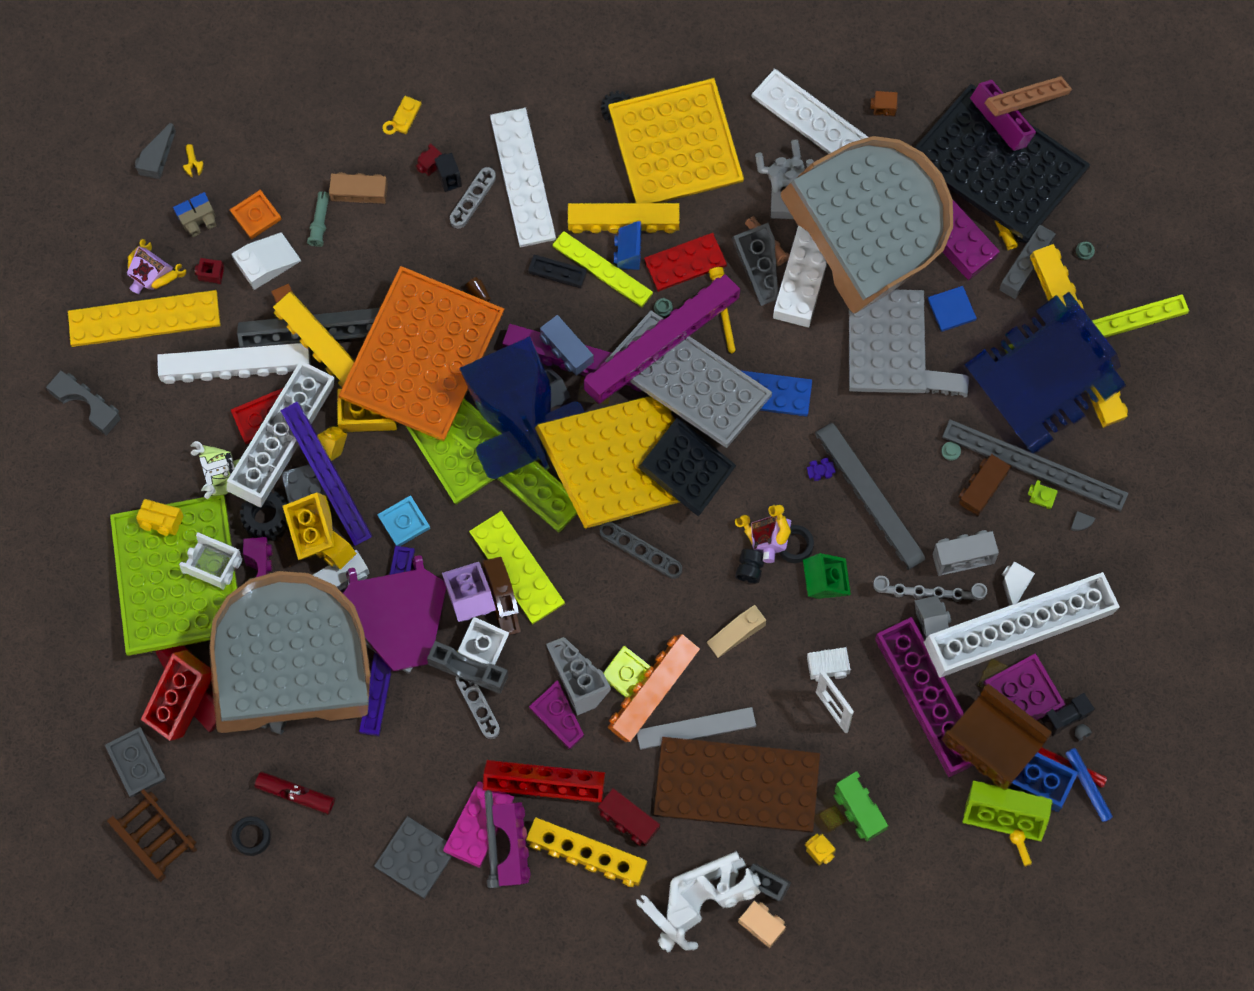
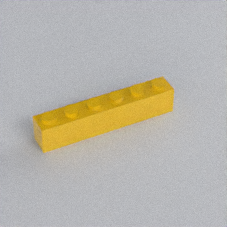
M679 203L568 204V231L573 233H582L583 231L619 233V228L636 221H641V231H646L647 233H656L657 231L674 233L679 231Z
M290 291L273 306L275 309L274 314L280 320L284 319L288 323L286 327L292 334L297 333L301 337L299 340L306 349L308 347L314 352L312 354L319 363L323 361L327 366L325 368L331 376L335 375L340 380L338 384L343 387L355 360Z

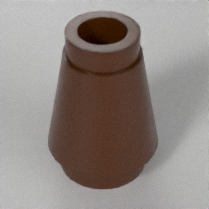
M474 277L466 283V291L470 295L487 302L491 300L481 279L479 280L477 277Z

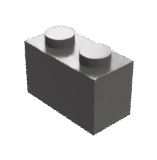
M757 863L752 864L750 870L753 874L757 873L761 885H758L759 890L778 901H782L792 882Z

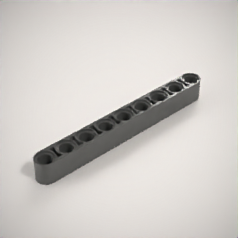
M831 422L816 431V437L823 443L821 445L833 457L832 461L838 469H841L847 483L852 485L858 499L863 501L865 504L863 506L869 515L872 514L878 528L883 530L886 535L884 537L889 544L894 546L897 556L901 561L905 562L907 565L906 569L910 570L925 560L923 552L837 427Z

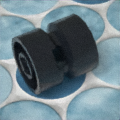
M743 549L739 559L741 564L737 567L735 577L741 581L746 580L749 583L757 584L761 578L762 571L760 568L764 566L763 553L756 550Z

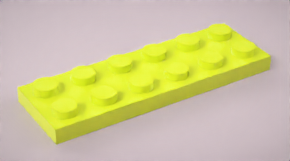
M502 511L469 531L487 559L502 557L515 599L532 625L565 604Z

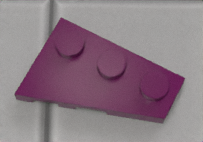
M558 680L529 706V709L569 750L584 737Z

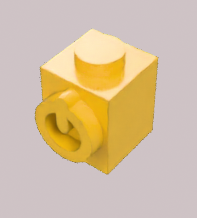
M817 833L805 844L807 853L819 866L823 863L828 864L835 857L833 854L836 849L823 834L819 836Z

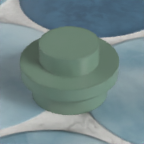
M1081 242L1077 245L1076 255L1080 259L1088 260L1093 257L1095 249L1091 243Z
M665 298L657 300L654 304L655 313L661 317L670 315L673 310L672 303Z
M947 442L942 447V455L947 460H956L961 454V448L955 442Z

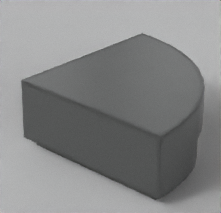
M1077 511L1070 530H1085L1093 524L1095 518Z

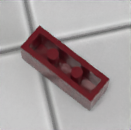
M614 788L598 806L599 815L606 821L612 820L616 823L615 828L621 833L627 832L632 836L630 839L638 846L643 844L646 847L660 829L658 822Z

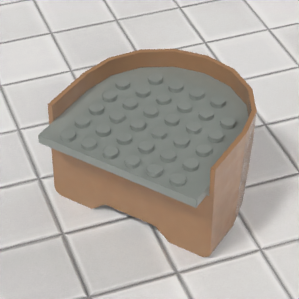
M872 136L848 143L813 162L781 192V198L792 217L800 227L809 232L830 266L834 285L852 313H857L885 297L929 265L944 251L953 229V200L942 173L923 152L899 139Z
M277 571L248 580L226 597L212 621L210 640L212 691L217 732L227 733L253 730L271 722L315 717L332 721L358 718L368 714L370 670L364 630L354 604L335 585L309 573Z

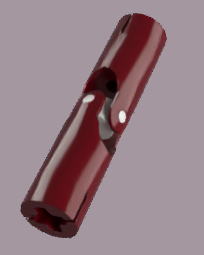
M262 771L255 782L256 789L328 815L335 803L334 797Z

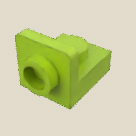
M1037 480L1035 485L1031 484L1028 495L1031 498L1029 502L1052 509L1057 490L1040 485L1041 481Z

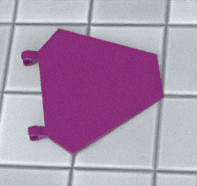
M421 555L414 556L412 564L415 570L360 581L357 580L355 568H349L346 572L349 585L343 594L356 608L364 630L365 640L392 671L427 665L428 655L436 639L446 585L442 579L424 569Z

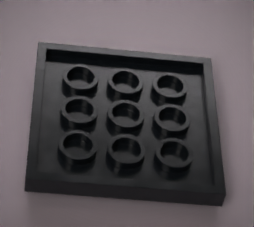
M677 417L638 468L694 514L699 516L737 465Z

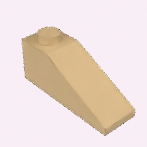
M754 605L707 641V644L717 658H719L765 627L766 619L756 605Z

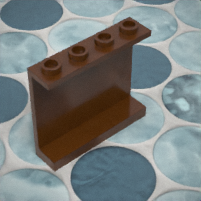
M987 684L980 696L951 730L945 732L942 741L949 749L959 753L964 761L972 763L981 774L991 778L995 785L1006 790L1047 742L1052 732L990 684Z

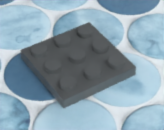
M407 816L374 867L425 899L451 860L452 855L443 852L447 843L445 839Z

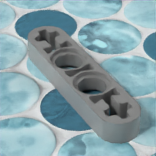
M485 167L478 173L451 213L450 223L454 228L460 229L467 224L495 182L496 175L492 168ZM490 173L491 178H487L484 185L482 183L484 181V174L488 175ZM479 187L483 189V192L480 195H475L473 190ZM465 202H471L473 203V207L471 209H465L463 207V204ZM461 211H462V212H463V215L461 216L462 222H461V221H458L457 223H455V219H454V218H459L460 215H461Z
M456 676L457 685L483 735L488 739L496 738L500 733V728L479 686L474 684L475 686L467 688L465 682H460L461 678ZM472 691H476L479 694L478 699L475 701L468 699V694ZM485 708L488 711L487 716L484 718L478 717L476 714L478 709ZM489 720L491 727H496L494 734L486 733L485 731L488 730L486 723L481 725V722Z

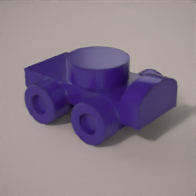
M824 458L819 465L817 461H811L810 467H807L809 479L814 478V481H819L823 476H825V479L832 478V474H835L833 462H829L828 458Z

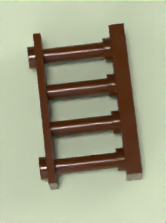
M143 789L141 792L146 798L122 819L119 818L117 820L114 816H111L107 822L151 873L162 882L166 878L163 873L166 870L165 868L189 847L195 853L197 851L194 847L196 842L189 834L185 836L157 805L158 798L151 791L147 793ZM152 804L158 813L135 833L129 834L125 830L128 827L127 824ZM164 818L171 827L150 846L142 849L138 845L139 839ZM177 833L184 841L161 862L157 861L154 863L151 860L152 854Z

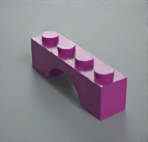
M267 537L243 539V556L246 566L258 571L256 577L272 572V561L269 560V556L273 555L272 545L268 544Z
M522 802L492 805L494 826L500 827L506 832L511 846L507 859L497 866L499 886L529 883L530 869L527 864L529 851L525 842L527 830L524 827L525 809L522 806Z

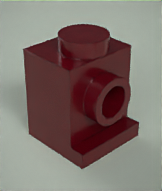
M431 143L428 145L429 150L420 154L417 160L418 164L415 166L421 174L425 172L428 176L436 170L435 158L442 154Z
M200 258L199 264H196L195 275H197L199 281L221 284L225 267L222 261Z

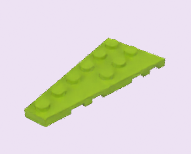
M406 426L456 505L504 474L450 430L445 441H441Z

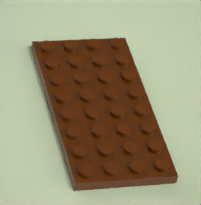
M662 737L654 816L813 832L820 753Z

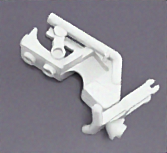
M737 851L674 877L670 884L667 919L646 896H641L644 903L637 899V905L666 933H660L661 938L658 939L662 950L666 949L667 952H670L675 942L684 950H696L698 948L696 942H687L685 940V932L702 920L700 908L707 899H714L723 908H730L735 906L737 902L744 899H752L756 894L760 893L758 885H761L757 873L753 874L749 868L746 869L744 879L735 886L738 876L737 870L746 866L743 858L739 857ZM721 877V882L717 885L716 890L709 881Z

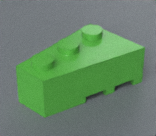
M856 771L836 784L834 798L839 805L843 804L846 809L844 813L850 822L854 821L857 826L855 829L856 833L867 842L887 830L888 825L877 805L868 796V789L866 787L863 788L857 779L860 775Z

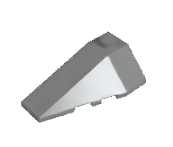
M565 637L546 644L576 714L580 715L596 708L611 690L604 673L593 666L588 658L586 659L582 656L579 650Z

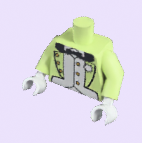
M198 441L193 442L190 446L195 447L197 450H192L191 454L195 456L201 453L199 457L207 483L201 489V491H207L204 497L208 499L211 495L228 494L227 480L240 459L233 461L229 451L211 446H202Z

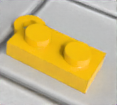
M404 96L393 121H387L383 124L384 133L391 135L399 131L407 134L422 103ZM392 125L393 129L389 131L386 127Z

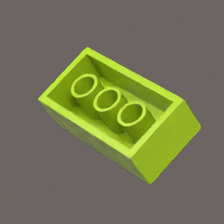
M973 781L962 823L1007 834L1013 833L1015 829H1021L1024 832L1025 838L1041 842L1049 822L1052 799L1027 794L1022 791L1005 790L1002 787Z

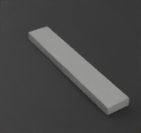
M749 707L640 729L637 732L640 750L661 746L662 737L693 740L756 727L753 709Z

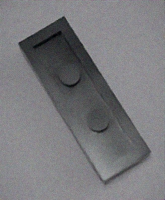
M534 254L528 274L582 289L587 269Z

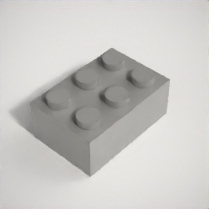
M982 530L972 536L964 534L954 540H949L948 538L939 540L935 545L932 555L938 576L995 564L999 552L993 531L987 532Z

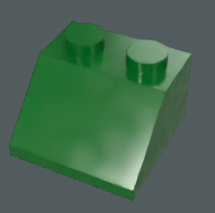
M819 553L803 560L808 597L822 599L851 595L846 558Z

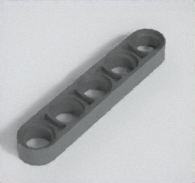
M613 522L601 524L599 528L600 535L606 541L669 578L676 579L682 574V565L679 561ZM605 527H612L614 532L611 535L607 536L603 533ZM622 536H627L630 539L627 545L619 543V539ZM638 546H644L646 553L639 555L635 549ZM659 555L663 561L661 564L656 565L652 562V558ZM671 565H676L679 568V572L671 574L668 568Z

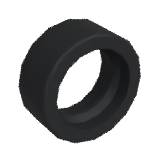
M791 525L790 535L800 534L803 536L807 547L803 553L798 555L790 554L786 549L778 553L787 562L801 563L812 554L814 546L813 535L803 526Z
M248 816L235 824L231 837L233 844L239 852L244 855L255 856L267 849L270 844L271 833L269 827L262 819ZM248 825H256L263 832L261 843L253 848L244 846L240 841V832Z

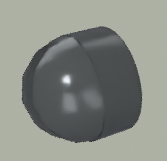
M1080 724L1075 728V736L1079 741L1083 740L1082 737H1088L1092 734L1090 728L1085 724Z

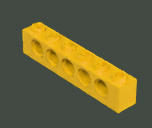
M536 817L526 839L527 843L530 844L529 847L534 850H547L548 855L554 858L562 856L567 858L566 862L577 866L580 863L585 865V869L590 872L596 873L598 870L604 873V877L615 880V878L623 880L622 883L629 887L639 886L647 867V860ZM547 835H552L555 838L550 844L543 841ZM564 843H572L573 848L570 851L563 850L562 846ZM587 849L592 852V855L589 858H583L581 852ZM602 857H608L611 861L608 865L604 866L599 863V860ZM621 864H626L629 866V870L622 873L618 870V867Z

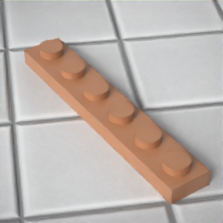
M1060 76L990 97L986 100L985 104L995 116H999L1068 95L1072 88Z

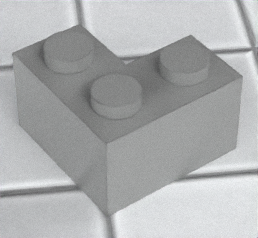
M938 596L915 600L916 615L922 627L924 640L930 634L949 628L948 623H951L949 611H946L944 602H940Z

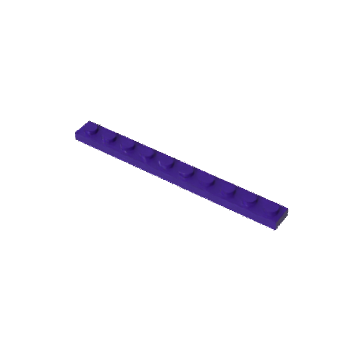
M395 546L390 575L411 571L415 553L414 548ZM376 652L374 653L370 674L368 714L362 716L359 732L360 734L380 736L392 670Z

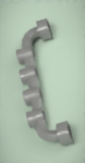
M885 576L876 577L873 583L875 591L879 593H891L896 597L913 595L916 599H921L923 596H937L935 594L936 591L942 594L938 596L939 600L944 597L952 598L955 602H960L962 599L982 600L987 594V587L982 583L975 584L971 592L963 591L961 588L954 590H944L942 587L928 589L921 585L915 587H905L903 584L889 586V580ZM900 588L903 590V592L898 593L896 589ZM916 590H921L922 594H917ZM955 593H960L961 597H956Z

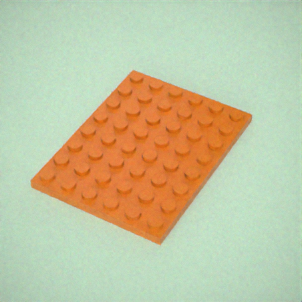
M400 266L339 393V398L441 441H445L501 320L504 308Z

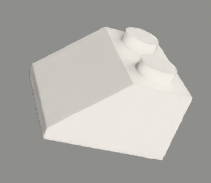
M473 617L458 649V653L476 662L495 665L509 632Z

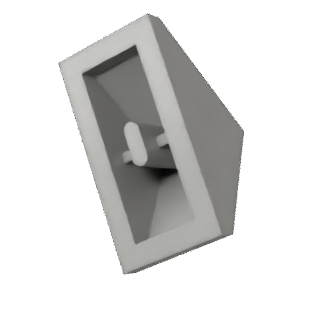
M772 191L771 218L794 219L781 198V191L778 193Z

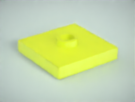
M623 646L603 673L610 686L624 697L630 698L634 693L632 691L633 687L639 681H643L646 677L644 673L650 666L627 647Z

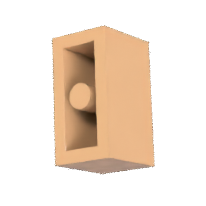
M754 901L740 917L738 923L768 948H771L785 931V922L777 915L773 917L768 913L769 909L763 903L759 902L758 904Z

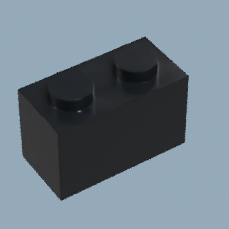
M445 153L435 158L437 174L444 192L462 187L460 172L453 154Z

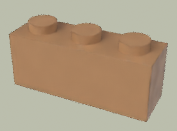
M342 172L331 174L330 199L331 201L386 204L387 178L379 174L373 176H366L361 173L347 175Z

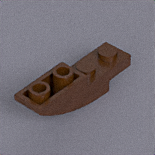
M502 557L483 560L482 564L486 581L496 609L495 614L498 628L509 632V635L520 633L517 603Z

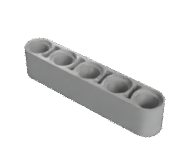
M925 370L926 393H929L930 389H932V394L935 392L939 393V390H941V393H945V395H948L950 391L951 396L958 395V392L959 395L968 396L969 377L967 375Z

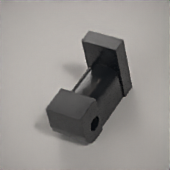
M1082 693L1056 712L1054 709L1046 712L1042 721L1044 723L1049 720L1052 722L1054 728L1051 735L1055 736L1063 729L1091 715L1095 708L1085 693Z

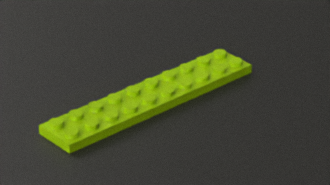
M464 399L450 431L500 469L504 474L497 479L559 533L577 515L563 484Z

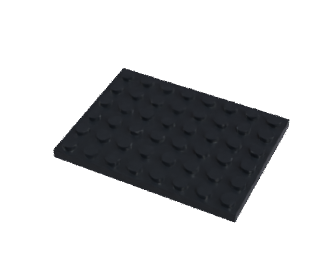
M970 84L915 148L923 152L942 173L950 190L1028 242L1038 226L1042 225L1086 173L1091 164L1032 124L1030 125L1036 133L1027 147L1013 151L970 99L977 88Z

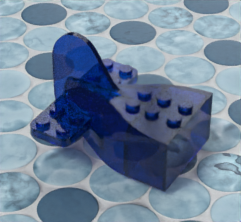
M529 336L460 367L459 369L479 412L489 424L502 433L477 446L476 452L486 475L490 479H496L539 459L544 469H549L550 467L545 458L548 454L535 427L541 423L585 413L579 402H571L551 411L550 382L531 337Z

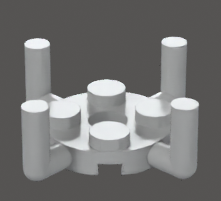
M798 140L791 141L792 159L777 158L770 167L764 166L762 153L755 154L758 172L768 174L774 193H778L782 187H787L805 170L803 161L800 160ZM812 159L806 161L807 167L814 162Z

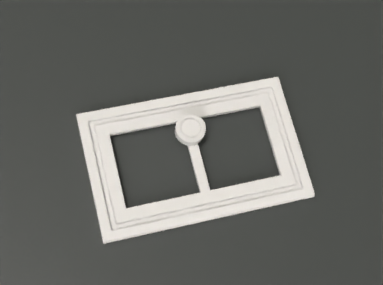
M823 670L820 672L816 694L842 730L848 733L853 710ZM827 686L843 706V713L826 691ZM830 701L832 702V704L835 706V708L837 709V711H838V712L840 713V715L842 716L841 719L839 718V716L836 714V712L833 710V708L831 707V705H830L828 702H830Z

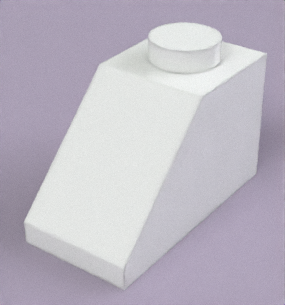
M1016 562L1011 567L1007 566L1002 574L1005 577L1003 586L1009 606L1018 603L1035 574Z

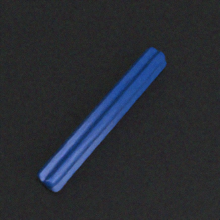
M1076 748L1068 750L1066 756L1073 769L1078 772L1077 776L1103 822L1108 821L1112 818V814Z

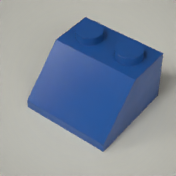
M636 221L619 228V234L615 235V246H618V252H614V263H617V268L640 270L641 221Z

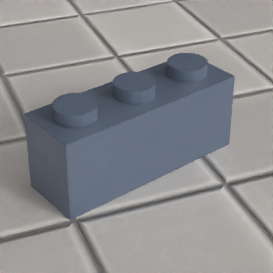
M558 315L540 327L541 341L545 345L549 344L552 348V353L556 358H561L564 361V366L569 372L573 371L577 376L594 362V355Z

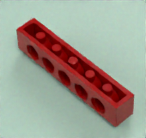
M492 760L486 761L483 776V790L602 802L605 783V772Z

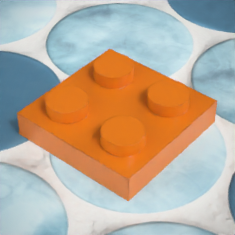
M261 190L230 209L231 214L251 240L282 220Z

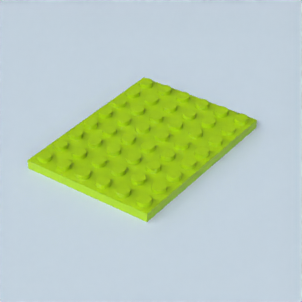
M224 494L211 496L208 499L202 497L165 504L180 508L183 513V520L179 525L176 535L169 534L164 536L158 533L157 530L151 529L146 531L142 529L136 520L139 509L110 515L127 656L211 640L212 621L226 597L238 588L236 572L234 570L231 583L222 590L220 587L194 576L182 574L179 564L180 562H187L189 559L187 554L189 548H195L197 545V532L232 546ZM205 548L195 567L220 578L231 558Z

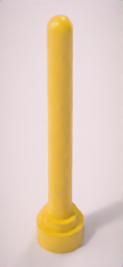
M722 267L709 270L712 282L724 275ZM726 308L721 312L728 352L732 354L735 352V344L728 309Z

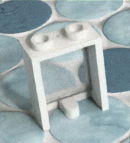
M197 532V545L195 548H189L187 552L189 559L187 562H180L179 564L182 574H189L224 590L225 586L231 583L234 570L238 569L241 565L242 557L240 551Z

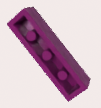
M993 80L979 83L970 97L972 102L1013 151L1027 147L1036 131L1018 110L995 116L986 106L985 102L988 98L1003 94V92Z

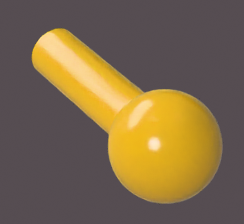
M1015 829L1010 834V840L1013 844L1017 845L1024 866L1031 865L1032 862L1024 844L1026 839L1024 832L1021 829Z

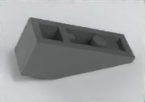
M169 123L141 151L140 157L135 162V168L139 175L156 179L161 178L176 133L173 124Z

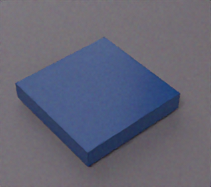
M963 286L930 296L927 299L941 332L976 321L977 319Z

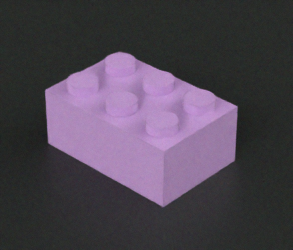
M479 562L442 573L458 622L466 621L479 615H486L496 610L490 588Z

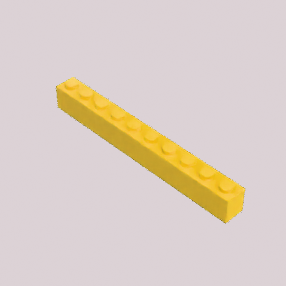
M1054 244L1033 251L1030 255L1031 262L1103 428L1124 420L1127 417L1128 409L1125 403L1121 402L1119 397L1120 390L1112 381L1113 374L1106 367L1105 355L1097 346L1098 339L1091 332L1090 321L1082 311L1083 304L1076 297L1074 284L1070 283L1068 269L1065 265L1063 266L1060 260L1061 253L1059 249H1056Z

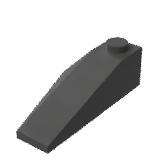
M765 223L731 238L761 306L778 298L775 239L769 224Z

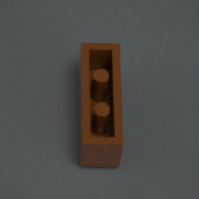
M993 454L988 459H983L979 466L981 470L978 474L974 473L969 480L970 486L968 489L964 487L959 495V498H961L959 505L977 516L983 511L1011 468L1009 464Z

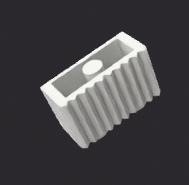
M846 647L809 652L807 654L811 680L815 679L818 682L820 672L823 670L828 677L835 676V679H842L847 677L846 674H850Z

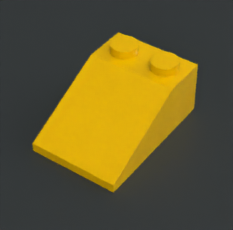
M316 492L283 506L298 560L334 547L331 511L325 495Z

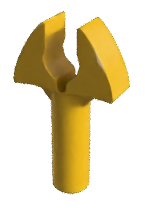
M188 144L186 145V152L189 163L183 165V168L188 175L193 177L191 172L193 165L197 168L200 175L203 170V161H196L193 145Z

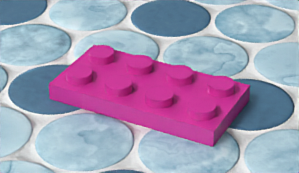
M480 781L477 782L443 849V852L478 868L481 867L489 851L484 795L487 790H483V783ZM491 791L493 794V805L512 803L514 797L507 793ZM495 826L496 835L500 829V827Z

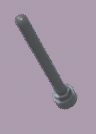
M487 790L484 793L490 862L487 887L496 888L502 886H499L496 834L492 810L493 794L490 790Z

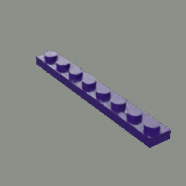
M299 401L280 410L353 544L356 546L371 538L370 530Z

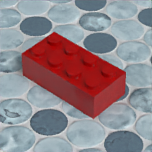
M186 650L172 653L141 720L169 741L184 737L212 679L211 668Z

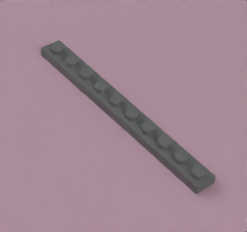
M949 420L942 436L945 440L955 442L984 456L990 457L993 454L1013 468L1120 512L1128 496V493L953 420Z

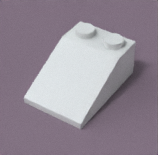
M282 232L249 243L232 253L234 262L254 290L301 262V259Z

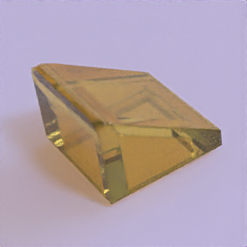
M835 805L819 814V818L829 832H832L846 822Z

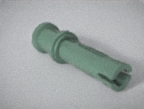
M322 191L318 192L314 221L310 224L309 229L311 233L307 239V243L310 246L322 247L324 243L322 238L323 233L326 232L324 222L329 193L324 192L323 196Z

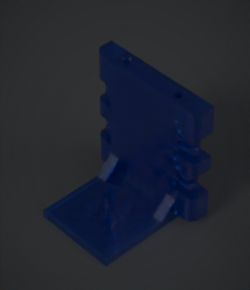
M1070 292L1063 295L1066 306L1056 295L1036 310V313L1046 324L1042 326L1035 316L1031 318L1032 323L1039 329L1033 334L1028 325H1022L1029 338L1026 339L1017 326L1006 332L1005 336L1014 346V349L1011 350L1005 340H1002L1001 345L1008 353L1002 357L997 348L993 347L991 350L998 358L997 362L984 349L964 364L1033 454H1036L1054 441L1043 424L1047 423L1054 433L1058 430L1050 419L1055 415L1059 418L1061 424L1064 426L1068 424L1060 413L1062 410L1073 425L1086 417L1075 403V400H1078L1084 409L1087 410L1089 408L1088 403L1081 397L1086 392L1090 395L1092 401L1098 402L1099 399L1091 390L1094 387L1106 402L1126 387L1125 382L1116 372L1121 367L1116 351Z

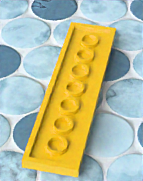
M216 290L68 311L72 347L221 326Z

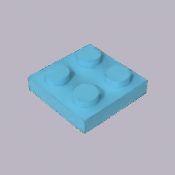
M411 495L377 514L396 546H401L430 529L428 522Z

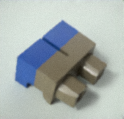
M205 192L190 199L196 213H194L188 200L173 207L185 231H188L192 237L201 233L198 226L205 223L207 229L217 226L216 216Z

